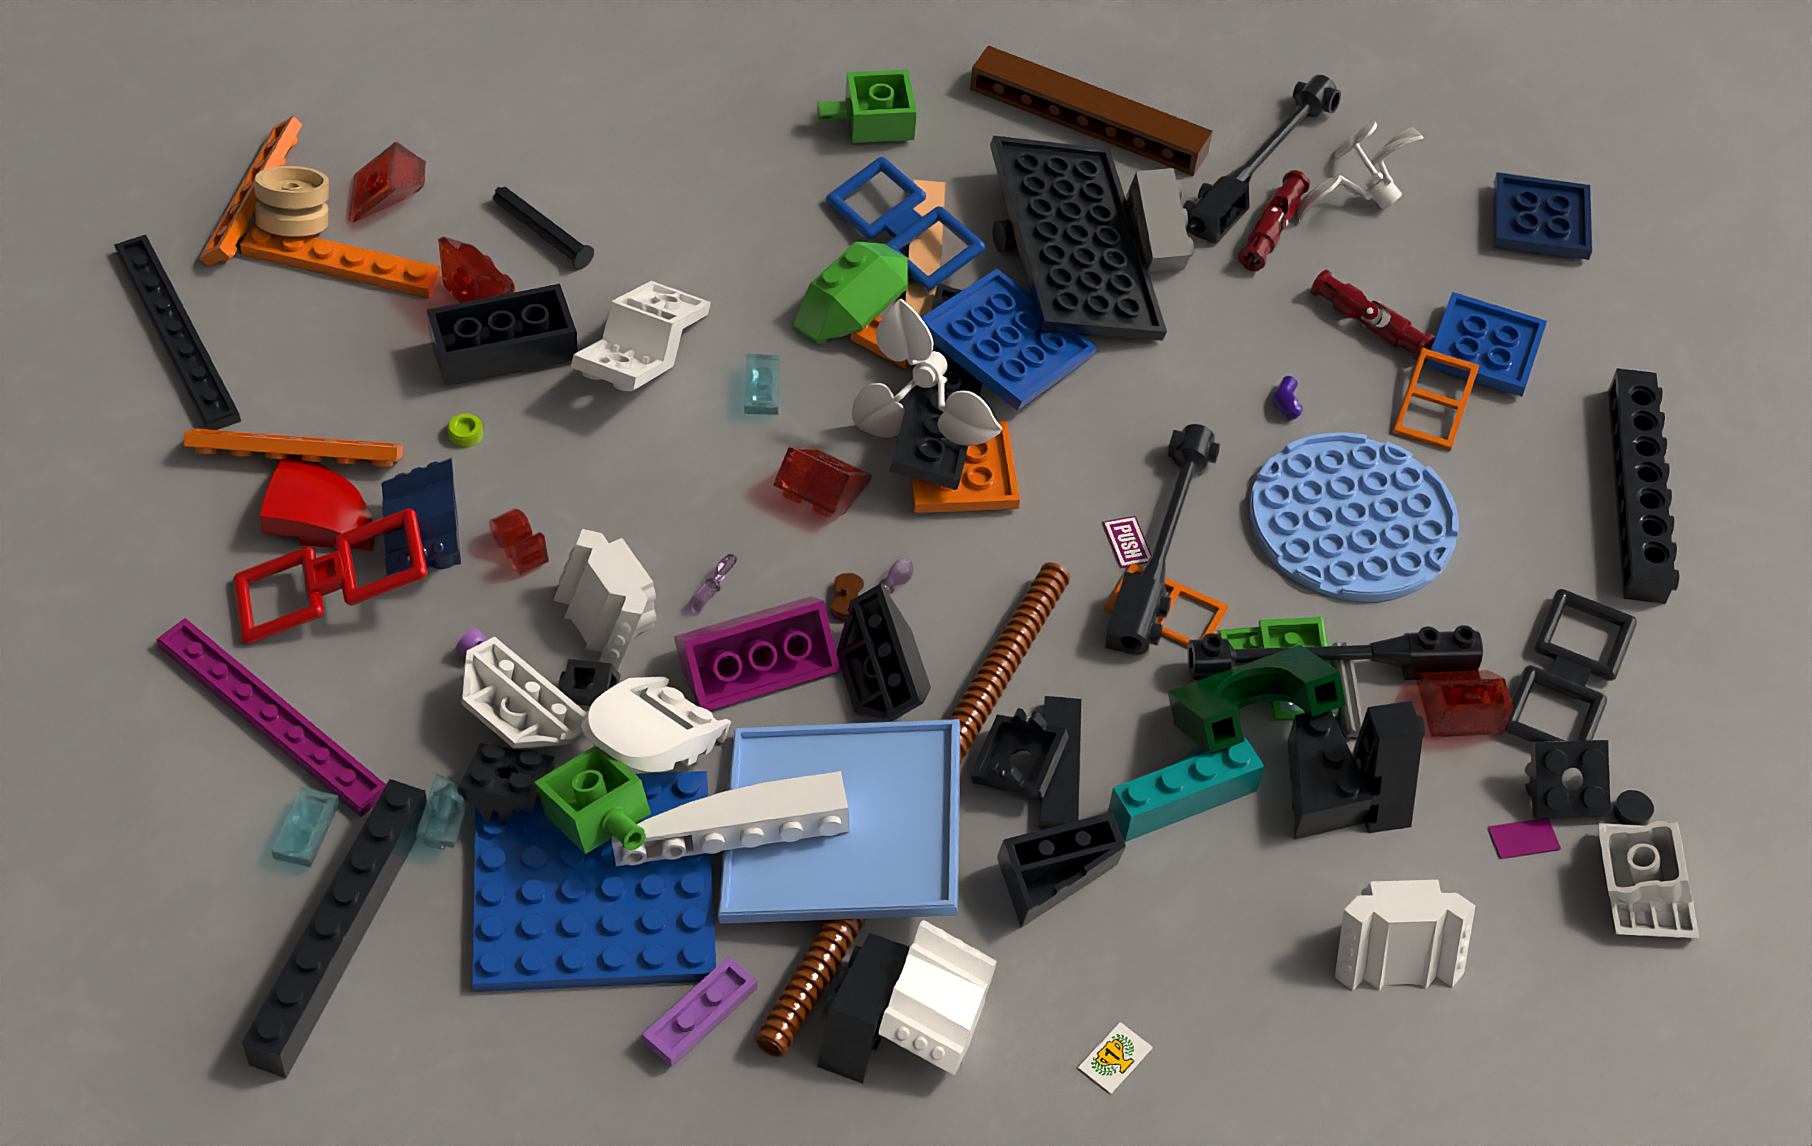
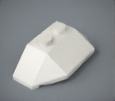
M495 636L467 650L461 704L512 748L541 749L569 745L585 736L581 729V722L586 712Z

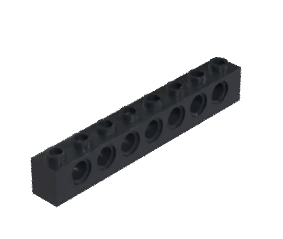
M1617 368L1608 389L1623 599L1666 604L1671 591H1676L1678 588L1680 574L1679 570L1674 569L1677 544L1672 542L1671 536L1675 520L1674 516L1669 514L1672 501V490L1667 489L1670 465L1665 463L1664 459L1667 450V438L1662 437L1665 423V413L1660 412L1663 389L1658 387L1657 373Z

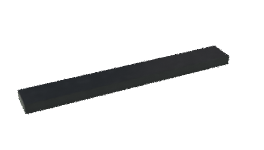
M147 235L114 244L115 252L205 429L218 430L241 422L240 414Z

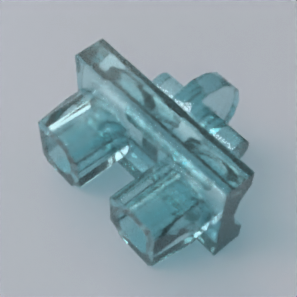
M437 773L416 833V838L423 839L424 845L443 850L446 846L454 848L468 802L458 794L459 782L449 780Z

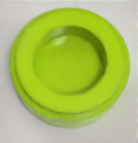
M458 414L448 422L449 440L458 447H472L483 438L482 422L473 414Z

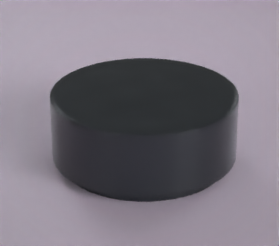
M1009 219L995 221L992 228V237L997 251L1000 253L1013 251L1016 247V239L1011 221Z
M1627 790L1618 796L1613 806V813L1617 821L1622 825L1646 826L1654 813V805L1651 799L1644 793L1636 790Z

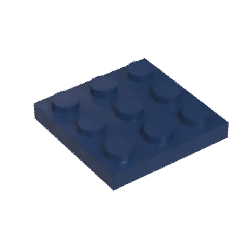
M1497 172L1494 179V247L1589 260L1592 253L1590 185Z

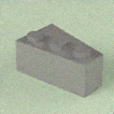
M1174 168L1136 171L1125 197L1128 208H1133L1136 217L1132 221L1135 229H1139L1141 238L1139 243L1148 272L1185 269L1189 258L1194 253L1193 240L1191 237H1187L1186 232L1188 225L1187 211L1185 208L1182 209L1180 202L1182 186L1180 180L1175 178Z

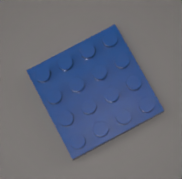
M999 269L993 270L921 317L932 335L934 345L1017 411L1092 358L1097 349V346L1079 333L1040 330L1031 295Z

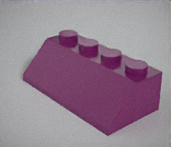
M813 596L673 636L682 672L698 707L705 708L708 711L841 671L824 600Z

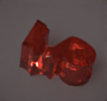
M514 508L489 520L490 530L497 545L504 549L507 558H511L514 570L520 575L549 562L545 536L541 532L533 535L528 518L523 511Z

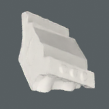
M582 529L576 545L570 551V559L566 561L564 566L565 572L559 578L558 582L560 585L553 601L569 605L564 618L570 619L582 634L587 643L585 649L601 652L599 662L612 663L618 671L630 641L641 632L655 627L657 620L654 610L656 593L653 581L623 538L608 543L602 533Z
M1655 821L1648 826L1599 823V837L1616 934L1700 938L1678 822Z
M1438 879L1370 881L1369 886L1362 890L1361 896H1356L1344 909L1335 978L1352 991L1363 979L1378 991L1383 986L1402 984L1421 985L1427 989L1436 977L1452 988L1465 971L1475 905L1458 893H1441Z
M923 920L918 926L914 943L910 946L905 966L899 981H897L893 989L889 1006L884 1011L878 1034L955 1075L960 1063L964 1060L976 1028L997 961Z

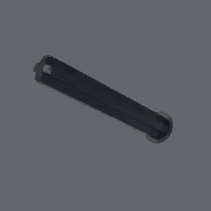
M503 186L502 188L497 187L495 189V194L492 198L496 204L572 260L575 268L583 269L592 261L594 256L593 247L580 243L507 187Z

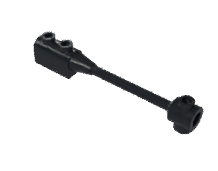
M1315 75L1308 83L1297 82L1293 90V98L1297 108L1244 165L1226 176L1220 177L1213 185L1206 182L1203 183L1198 192L1199 200L1197 202L1186 201L1182 209L1185 208L1187 211L1188 225L1186 228L1191 234L1218 244L1250 208L1249 182L1253 173L1306 116L1317 117L1323 111L1333 114L1337 110L1341 100V92L1330 78L1324 75Z
M1190 424L1185 426L1182 431L1173 430L1168 448V456L1174 457L1176 465L1181 469L1152 557L1149 558L1140 575L1125 572L1107 626L1105 645L1107 649L1131 655H1141L1148 651L1150 644L1159 645L1163 625L1158 624L1157 620L1158 617L1167 619L1172 600L1171 597L1165 596V560L1193 474L1203 471L1207 467L1208 462L1216 464L1220 451V443L1215 442L1214 433L1203 425Z
M1466 625L1458 626L1455 631L1442 632L1433 627L1426 626L1421 628L1419 632L1404 633L1402 636L1372 642L1369 645L1305 647L1324 661L1370 659L1373 662L1401 666L1404 680L1476 678L1483 657V644L1479 631L1473 630ZM1209 633L1203 639L1189 640L1187 652L1189 673L1198 681L1232 669L1235 664L1249 663L1292 647L1234 649L1227 638L1223 639L1218 634Z

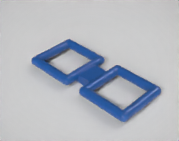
M885 157L877 158L826 196V203L865 238L873 239L885 230L893 237L885 245L903 256L905 255L899 250L938 221L963 241L968 247L929 276L908 259V276L925 291L934 289L938 283H942L985 250L984 242L943 207L937 206L923 217L916 212L914 208L926 199V193ZM882 171L909 196L869 224L847 205L843 199Z

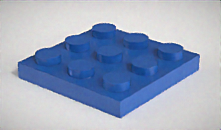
M1452 292L1431 350L1480 365L1474 382L1522 397L1547 321ZM1428 359L1426 364L1428 368L1467 380L1470 374L1468 371Z

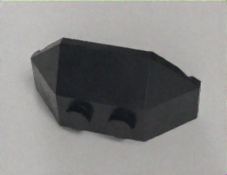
M880 583L850 600L847 610L849 615L843 626L836 653L854 711L858 715L894 721L922 705L931 686L912 629L886 588Z

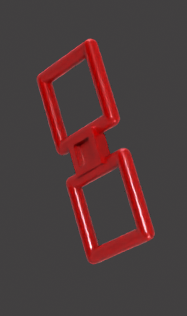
M408 508L341 533L334 539L335 551L316 558L313 548L304 547L236 573L233 576V585L242 642L252 644L321 618L324 615L322 596L340 589L343 592L344 602L347 605L353 606L424 579L428 572L416 512ZM404 526L411 568L357 588L350 546ZM302 564L308 607L254 626L249 584Z

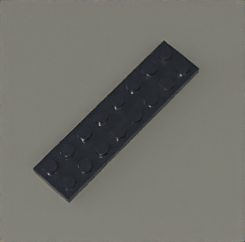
M938 283L931 311L963 290ZM933 344V351L942 354L947 361V370L943 375L947 379L944 384L945 403L947 398L957 391H970L980 397L983 383ZM938 384L931 388L915 385L910 390L889 471L957 490L961 480L968 445H959L950 441L938 428V419L944 413L938 408Z

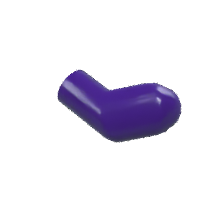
M1285 376L1273 394L1272 403L1281 414H1286L1288 419L1294 420L1303 412L1302 405L1298 403L1297 397L1293 394L1298 386V382L1291 376Z

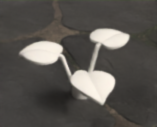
M1373 120L1363 126L1357 134L1349 137L1337 149L1335 157L1337 159L1341 158L1354 148L1372 174L1365 182L1368 188L1365 190L1340 175L1335 178L1331 177L1311 190L1302 199L1297 210L1299 220L1303 222L1309 209L1338 186V184H1344L1363 195L1367 201L1373 198L1382 210L1392 205L1402 193L1393 183L1394 180L1388 174L1383 160L1393 151L1411 142L1423 139V136L1414 127H1408L1386 143L1370 162L1361 149L1360 142L1375 131L1377 123ZM1378 163L1381 172H1377L1373 165Z
M899 299L879 323L876 331V341L880 350L891 360L903 361L907 359L908 364H916L913 369V379L896 396H893L889 387L883 383H873L863 388L856 396L852 406V418L855 425L860 430L878 437H894L899 434L905 412V407L899 401L915 385L931 388L938 384V408L944 412L938 419V428L947 439L959 445L971 446L985 443L996 437L1002 431V427L995 420L988 405L979 396L970 391H957L952 393L945 403L944 384L947 379L943 375L947 370V361L942 354L933 351V338L922 318L909 304Z

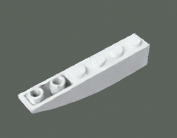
M839 771L764 782L721 792L686 803L638 823L637 825L645 830L646 838L644 843L635 850H627L614 836L611 838L616 866L639 865L643 862L663 859L673 860L683 856L703 853L714 854L723 850L743 847L754 848L763 844L784 841L794 842L804 838L834 836L838 833L850 832L848 804L842 773Z

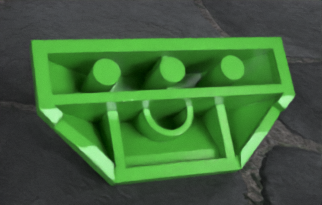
M855 242L810 282L794 322V329L817 344L827 342L829 338L842 337L863 330L908 289L907 257L883 243Z

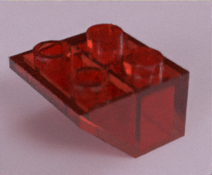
M1489 670L1417 673L1416 681L1431 737L1504 733L1514 709L1505 678Z

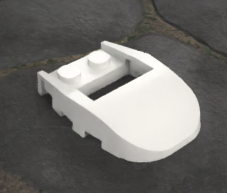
M666 677L628 678L600 695L586 713L581 722V729L593 744L619 762L642 771L662 772L673 769L675 762L682 761L688 766L697 761L699 754L707 755L712 751L716 740L720 743L725 741L731 721L728 719L716 720L710 711L697 707L685 699L679 690L667 687L669 679Z

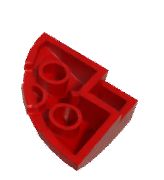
M287 457L279 462L268 485L259 515L263 534L300 537L301 546L335 548L334 539L337 535L373 522L371 512L367 508L362 494L345 477L340 476L324 465L313 461H303L300 458ZM372 537L351 545L350 549L373 550L375 539Z

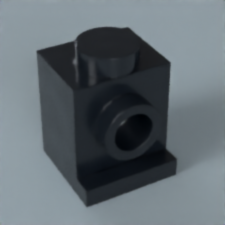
M568 659L566 671H562L560 675L559 690L575 704L591 706L600 695L620 682L621 675L612 663ZM593 683L592 690H585L589 684Z

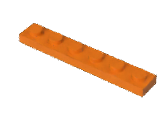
M294 116L274 126L199 257L208 267L220 261L227 262L236 253L237 247L235 245L238 239L248 231L250 227L248 222L255 214V205L259 201L255 196L256 174L261 170L271 167L284 166L286 163L284 158L286 153L298 141L296 136L303 124Z
M255 223L252 224L240 244L242 255L430 298L441 276L440 266L308 235L282 236L272 234L260 229Z
M196 428L184 432V446L195 447V453L216 454L217 449H229L232 456H252V451L266 452V458L284 459L287 458V454L301 455V460L313 462L322 461V456L336 457V463L357 464L358 459L371 460V465L382 467L393 466V461L403 458L404 443Z

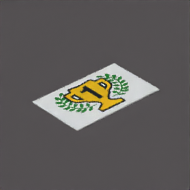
M1120 1022L1078 1068L1112 1094L1153 1047Z

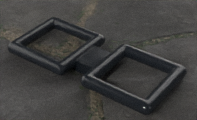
M1558 589L1553 596L1534 643V650L1537 653L1552 658L1555 662L1551 672L1532 665L1524 668L1501 723L1502 730L1529 742L1566 741L1519 722L1533 684L1536 682L1590 704L1577 740H1593L1607 704V697L1601 692L1585 687L1590 674L1607 681H1613L1617 678L1637 626L1636 618L1565 589ZM1566 605L1620 626L1606 664L1551 643Z

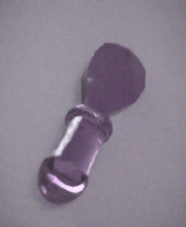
M728 554L719 560L715 568L714 578H707L702 588L690 600L689 607L691 611L701 612L714 594L721 590V581L737 562V557L734 554Z
M908 557L898 559L890 568L886 579L880 580L879 584L881 583L889 594H893L895 591L894 586L906 584L911 579L913 574L912 561Z

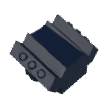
M452 457L440 462H431L423 468L417 467L412 469L411 472H402L395 475L394 478L382 481L383 518L408 508L416 512L426 566L436 569H447L453 565L461 564ZM404 526L385 532L386 575L388 576L411 568Z

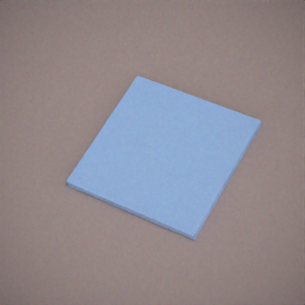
M959 719L734 728L729 790L764 782L841 771L848 804L850 832L838 833L834 836L804 838L794 842L784 841L763 844L754 848L743 847L724 850L718 908L719 922L748 923L958 915Z

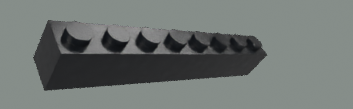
M389 779L242 1041L250 1066L284 1078L288 1077L429 818L425 790Z

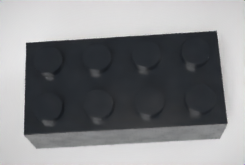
M560 284L426 310L429 336L444 386L573 360V355L578 352L577 331Z

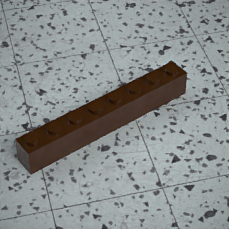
M988 45L972 66L971 91L1194 176L1209 153L1212 130Z

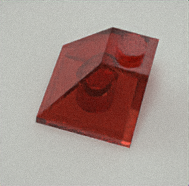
M395 141L354 174L349 220L354 223L403 201L413 192L417 193L420 191L426 181V161Z

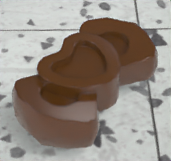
M842 573L836 576L834 580L835 594L829 610L835 618L846 621L849 615L847 610L850 600L856 598L858 592L865 585L864 580L854 573Z

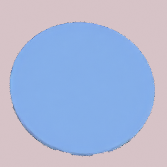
M1322 433L1308 436L1286 445L1284 450L1274 457H1270L1258 472L1249 501L1250 523L1257 542L1272 563L1283 573L1299 584L1318 593L1356 602H1379L1401 598L1424 588L1441 574L1447 566L1456 545L1459 519L1453 497L1442 479L1431 467L1423 466L1412 458L1413 453L1389 441L1384 444L1366 439L1367 435Z

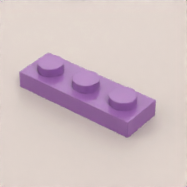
M728 956L642 1034L643 1043L672 1068L757 990L758 981Z

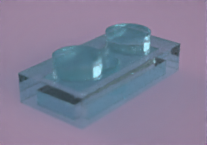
M746 354L744 414L778 415L780 355Z
M301 787L271 850L273 859L311 868L338 809V795Z

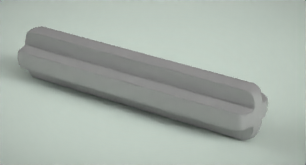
M1335 642L1332 644V646L1350 645L1347 642ZM1353 660L1332 661V666L1340 671L1346 701L1345 706L1339 707L1343 734L1347 738H1357L1363 723V714Z

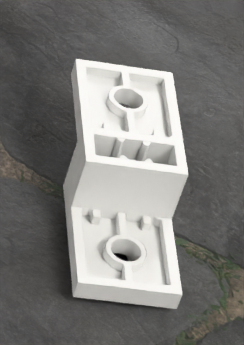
M650 281L611 301L602 340L574 354L571 368L582 371V375L594 380L603 379L612 382L613 386L619 390H635L674 367L682 329L707 316L711 302Z

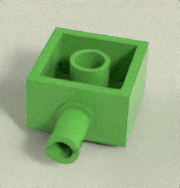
M908 69L847 72L845 101L817 102L818 121L846 120L850 126L852 143L915 140L917 111Z
M596 745L534 782L545 816L585 854L610 840L612 836L618 839L627 850L638 849L644 843L646 838L645 830L636 823L650 815L651 811L641 779L622 762H619Z

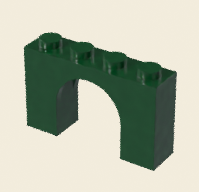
M1302 645L1167 691L1174 725L1209 753L1244 742L1238 709L1263 701H1286L1295 704L1314 717L1346 705L1340 671Z

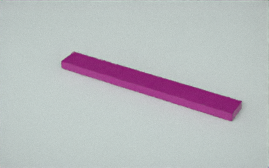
M184 618L156 639L158 648L362 818L375 806L386 784L189 620Z

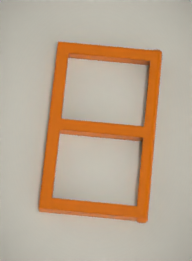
M1421 348L1393 428V433L1451 451L1480 365ZM1425 358L1470 372L1461 401L1415 387ZM1412 396L1457 410L1447 440L1402 426Z
M1132 563L1127 572L1140 575L1143 567ZM1165 577V588L1172 590L1169 595L1172 598L1170 610L1180 594L1217 610L1203 637L1206 634L1215 633L1229 605ZM1123 578L1108 603L1104 605V609L1111 613ZM1158 617L1157 623L1162 624L1165 618ZM1163 627L1162 636L1188 647L1189 640H1192L1168 628Z

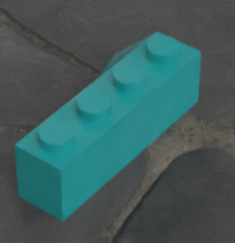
M1244 737V742L1213 753L1207 752L1199 745L1168 767L1113 787L1108 813H1114L1121 835L1125 842L1256 792L1265 766L1246 737Z

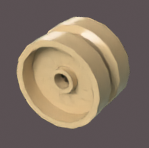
M279 166L261 170L256 174L255 196L259 201L255 205V224L260 229L282 236H307L322 232L328 227V205L325 201L329 199V178L324 173L300 166Z

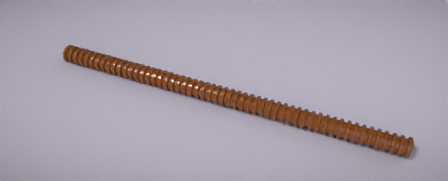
M1052 562L1042 565L1036 578L1032 581L1031 587L1026 591V595L1021 599V603L1018 604L1016 611L1007 622V626L1002 630V634L998 637L997 642L983 661L982 667L979 668L977 675L972 679V683L963 694L962 700L958 702L957 708L948 719H959L960 764L962 763V758L966 756L968 749L972 746L973 741L977 738L978 732L983 728V724L987 721L988 716L992 713L993 707L996 706L998 699L1007 688L1008 682L1011 681L1013 674L1022 663L1028 649L1031 648L1032 642L1037 638V634L1041 631L1051 611L1055 608L1056 602L1059 601L1061 594L1070 583V575L1061 565ZM866 919L826 920V923L821 926L820 932L814 938V942L810 944L809 950L804 954L803 961L798 964L797 971L791 975V981L787 982L785 990L779 995V1000L774 1003L773 1010L768 1013L767 1020L761 1024L760 1031L754 1036L756 1044L762 1051L774 1057H784L788 1053V1047L794 1043V1037L800 1033V1027L806 1023V1017L812 1013V1007L818 1003V997L824 993V987L830 983V978L836 973V968L842 963V958L846 956L848 949L853 944V939L858 936L859 930L864 926Z

